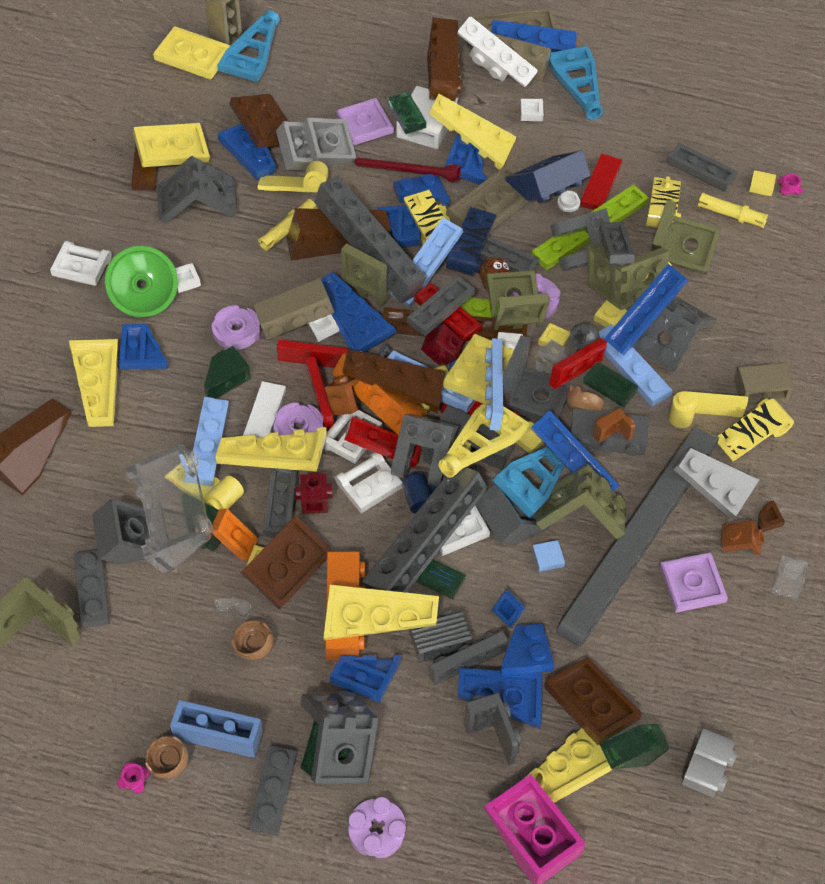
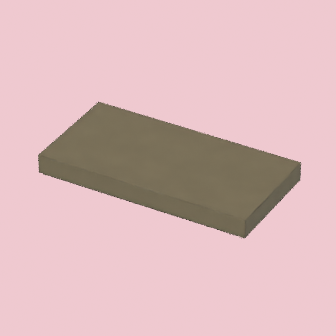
M552 8L469 15V17L474 18L490 32L492 20L557 29Z
M504 166L450 206L446 211V215L462 226L470 207L497 214L491 229L492 231L531 200L527 201L506 182L505 177L515 172Z

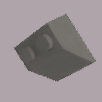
M495 483L475 504L480 511L481 517L493 531V537L500 544L516 545L550 528L548 526L542 530L536 524L537 511L529 518Z
M110 499L92 514L100 560L125 564L161 555L153 510Z

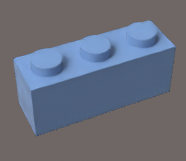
M181 700L178 701L170 725L173 736L181 741L252 758L256 756L263 734L261 719Z

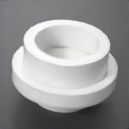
M566 191L559 196L557 205L564 212H574L580 207V199L575 192Z

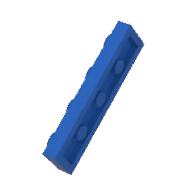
M492 20L491 33L551 48V52L573 49L576 44L577 32L499 20Z
M667 264L604 340L624 356L689 280L670 264Z
M550 410L530 428L571 473L588 463L599 477H604L608 481L613 492L620 486Z

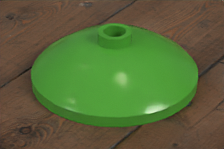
M134 246L121 251L111 260L106 271L105 288L110 301L118 310L132 317L147 318L163 312L172 303L177 292L178 277L173 263L165 254L152 247ZM144 281L146 286L139 288L137 282Z

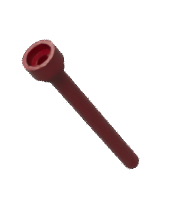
M356 158L354 161L358 167L433 174L434 176H442L448 182L454 183L459 182L461 175V166L459 164L436 167L368 158Z

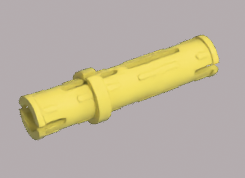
M702 193L698 203V207L738 219L740 223L747 222L764 228L768 218V214L749 209L748 205L740 206Z
M307 199L298 207L318 209L311 199ZM294 209L288 213L284 220L258 239L262 249L268 251L288 234L295 212Z

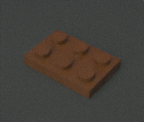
M271 94L231 97L229 105L256 148L279 146L276 130L283 121L288 122Z
M295 516L240 573L272 604L281 609L327 560V552L333 551Z
M588 657L545 681L544 688L597 745L631 726L641 718L642 713Z

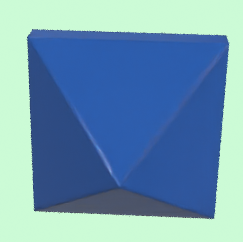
M505 590L492 608V611L511 628L526 607L508 590Z

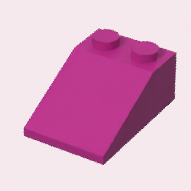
M531 774L484 806L517 864L532 884L544 883L583 853L585 847L584 840Z

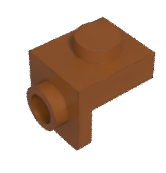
M340 375L333 378L334 382L325 386L332 414H353L358 411L352 386L359 381L355 378H348V375Z
M618 408L608 415L600 416L596 420L593 437L600 443L619 431L629 441L633 438L635 430L634 421L629 415Z
M753 520L722 525V548L725 552L751 549L755 555L761 554L764 534L761 529H758Z

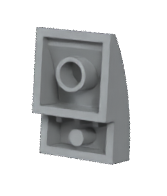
M306 118L304 122L283 121L276 130L286 170H306L309 163L313 161H320L327 167L353 162L356 159L346 119Z

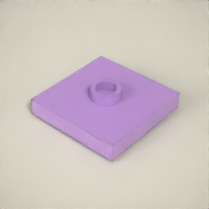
M377 98L336 110L337 119H346L353 146L394 133V127Z
M711 552L660 563L659 567L675 613L727 602L728 597Z

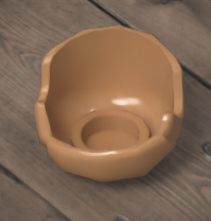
M570 385L566 404L572 412L573 409L602 411L604 400L596 394L582 392L579 386L573 388Z
M256 620L247 621L235 630L231 643L234 651L241 658L249 661L261 660L270 653L273 647V634L266 623Z
M162 736L152 741L147 749L145 765L154 776L160 779H172L180 775L187 767L189 759L188 750L185 744L177 737Z

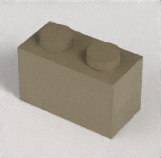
M787 363L739 367L734 381L738 396L748 397L747 405L759 404L766 398L769 400L775 399L777 402L789 401L794 389Z

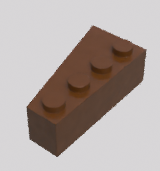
M432 18L427 52L429 99L436 100L438 94L455 102L456 94L461 93L462 80H460L461 69H459L460 59L457 34L458 20Z
M295 208L286 239L291 261L339 254L346 243L350 245L320 209ZM369 210L390 234L391 229L386 210Z

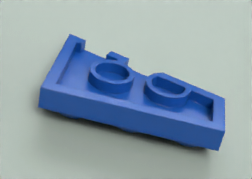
M242 124L218 133V141L256 180L275 172L276 165L268 147L256 148Z
M459 668V699L469 702L470 699L479 695L487 697L499 693L501 701L507 702L512 719L540 729L542 673L501 676V671Z

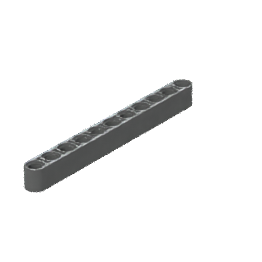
M697 425L694 427L626 526L625 535L618 538L562 620L557 630L558 635L579 647L583 646L691 485L674 470V467L685 451L690 448L710 456L718 443V436Z

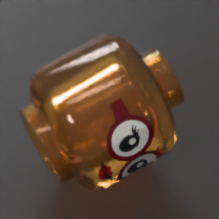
M494 256L485 259L478 269L482 285L486 290H488L487 274L511 272L505 259Z

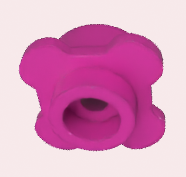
M789 173L778 180V183L781 184L780 192L784 195L794 193L799 195L803 191V188L800 187L801 178L796 174Z
M128 762L123 766L121 778L117 780V785L120 789L128 788L133 790L134 793L139 794L144 791V782L150 776V771L146 766L141 767L136 763ZM136 776V779L132 780L131 777Z

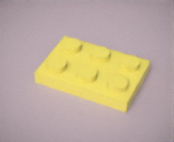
M174 26L153 55L156 61L211 80L218 71L217 64L230 45Z
M200 123L134 127L133 129L142 167L181 165L190 156L209 163L210 155Z
M474 334L445 377L443 387L480 403H485L487 401L485 400L486 385H489V382L485 381L486 366H489V363H485L486 348H491L492 341ZM502 345L503 373L514 349Z

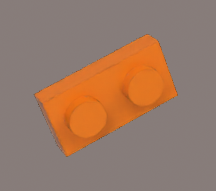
M219 509L210 532L241 561L249 560L258 538L228 509Z

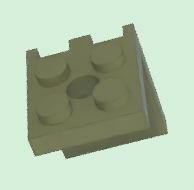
M666 200L652 243V251L663 247L669 251V263L671 265L707 275L721 229L677 217L676 202ZM689 240H694L697 242L698 247L694 251H688L684 244Z
M596 242L588 245V287L620 310L631 307L669 264V251L662 247L635 257L634 263L619 266L609 263L605 248Z
M346 243L341 249L342 280L347 285L351 284L358 288V295L364 298L368 295L377 298V305L382 307L391 296V291L387 288V265Z
M535 270L487 274L486 281L493 331L498 330L499 326L512 325V329H520L523 327V324L536 323V327L542 326L550 302L548 294H538ZM514 291L519 296H507V293Z
M588 463L557 482L548 500L537 510L536 524L543 530L585 504L616 539L625 535L626 503L619 494L616 495L611 490L608 481L604 477H599Z
M24 577L0 599V648L34 615L73 646L80 640L77 630L79 626L73 619L74 612L65 603L61 605L54 600L55 597L47 588L43 587L40 589L27 577Z

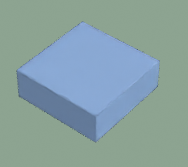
M558 540L533 545L532 551L539 572L565 566Z

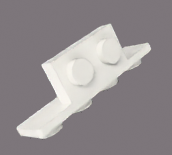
M469 17L458 30L457 34L473 46L469 56L472 57V60L477 65L487 69L493 78L503 82L509 75L523 87H526L538 72L535 67L474 18Z

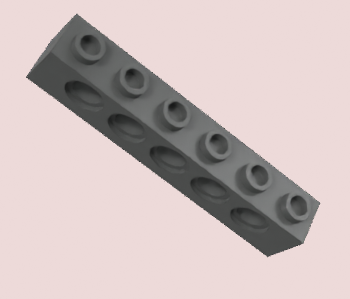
M339 176L321 183L314 203L352 247L387 265V288L400 303L414 297L421 290L426 279L422 271Z
M465 467L454 477L445 476L364 578L362 583L367 589L407 593L488 489L480 473Z

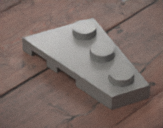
M692 448L685 451L674 467V470L730 519L737 516L759 482V479Z

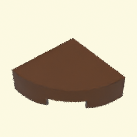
M774 500L764 506L757 521L758 529H761L763 532L782 527L785 523Z

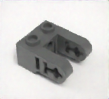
M602 209L556 222L550 225L553 237H561L586 230L591 243L596 242L604 248L599 232L600 222H610L607 209ZM588 250L560 258L562 271L587 266Z
M404 414L392 463L391 475L405 478L410 468L415 444L435 449L428 476V485L438 487L445 478V475L439 469V461L447 455V452L457 439L460 426L415 414Z

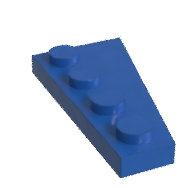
M333 271L321 278L335 312L331 315L351 350L364 353L397 332L390 323L385 321L377 311L373 310L365 300L358 296Z

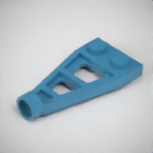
M271 10L265 11L264 15L225 51L217 64L218 71L258 82L267 67L275 28L280 21L279 15ZM255 33L266 35L264 42L252 39ZM245 47L259 50L257 58L239 53Z
M583 46L552 52L549 67L553 75L583 108L588 119L594 120L599 118L603 114V109L599 98L595 60L589 47ZM585 69L586 76L573 79L567 74L568 71ZM590 85V92L580 93L577 87Z
M545 447L511 462L492 481L530 518L548 500L564 465L548 447ZM543 457L554 466L551 473L539 462ZM531 469L542 480L539 489L522 474L523 471Z

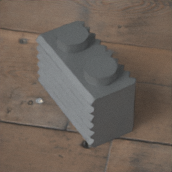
M452 610L445 611L437 617L436 626L413 628L409 631L419 663L437 659L441 656L453 655L459 648L471 645L472 642L462 611L456 613Z

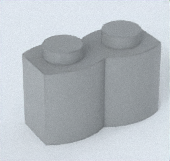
M703 728L681 785L714 798L717 791L723 792L728 780V776L724 775L726 766L732 768L738 753L733 750L735 741Z

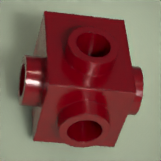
M441 324L426 335L421 351L435 363L442 366L459 358L464 341L446 325Z
M310 472L308 474H300V484L295 485L296 500H301L302 514L328 513L327 499L332 498V483H327L326 473Z

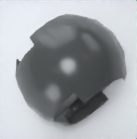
M588 322L575 325L570 331L569 336L571 346L577 351L600 338L598 329Z

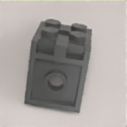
M190 156L157 185L159 220L166 224L195 199L231 218L237 214L234 178L194 156Z
M675 296L632 347L674 372L698 330L712 328L717 319ZM664 331L671 335V341L668 345H664L660 341V335Z
M521 335L503 373V406L535 420H540L550 410L559 420L566 404L570 385L573 386V383L567 382L554 389L549 385L551 375L527 368L530 338ZM542 393L545 394L548 398L545 400H539L535 397V395Z
M313 691L312 694H302L300 705L319 724L311 780L315 784L368 783L378 717L352 692L340 691L338 694H328L324 691ZM344 748H350L348 757L344 760H338L339 752Z

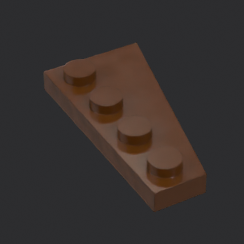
M347 349L343 374L371 386L378 384L387 393L392 395L395 392L408 397L409 402L416 405L420 402L429 406L430 411L438 413L444 371Z

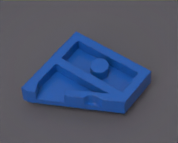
M457 134L446 165L459 164L461 166L460 178L480 185L487 179V176L483 173V160L480 154H478L479 149L471 143L467 145L461 140L460 135Z
M425 174L420 177L406 178L393 182V190L401 203H405L404 197L430 190L436 201H442V206L449 205V197L438 176Z
M406 205L377 208V210H386L391 229L390 235L400 247L421 246V232Z
M122 324L120 369H168L167 359L161 353L156 339L152 337L147 324Z
M543 624L516 626L501 665V676L553 671L554 661Z
M355 655L341 656L330 675L329 683L380 703L401 663L402 656L393 655L392 659H376V655H365L363 657H356Z

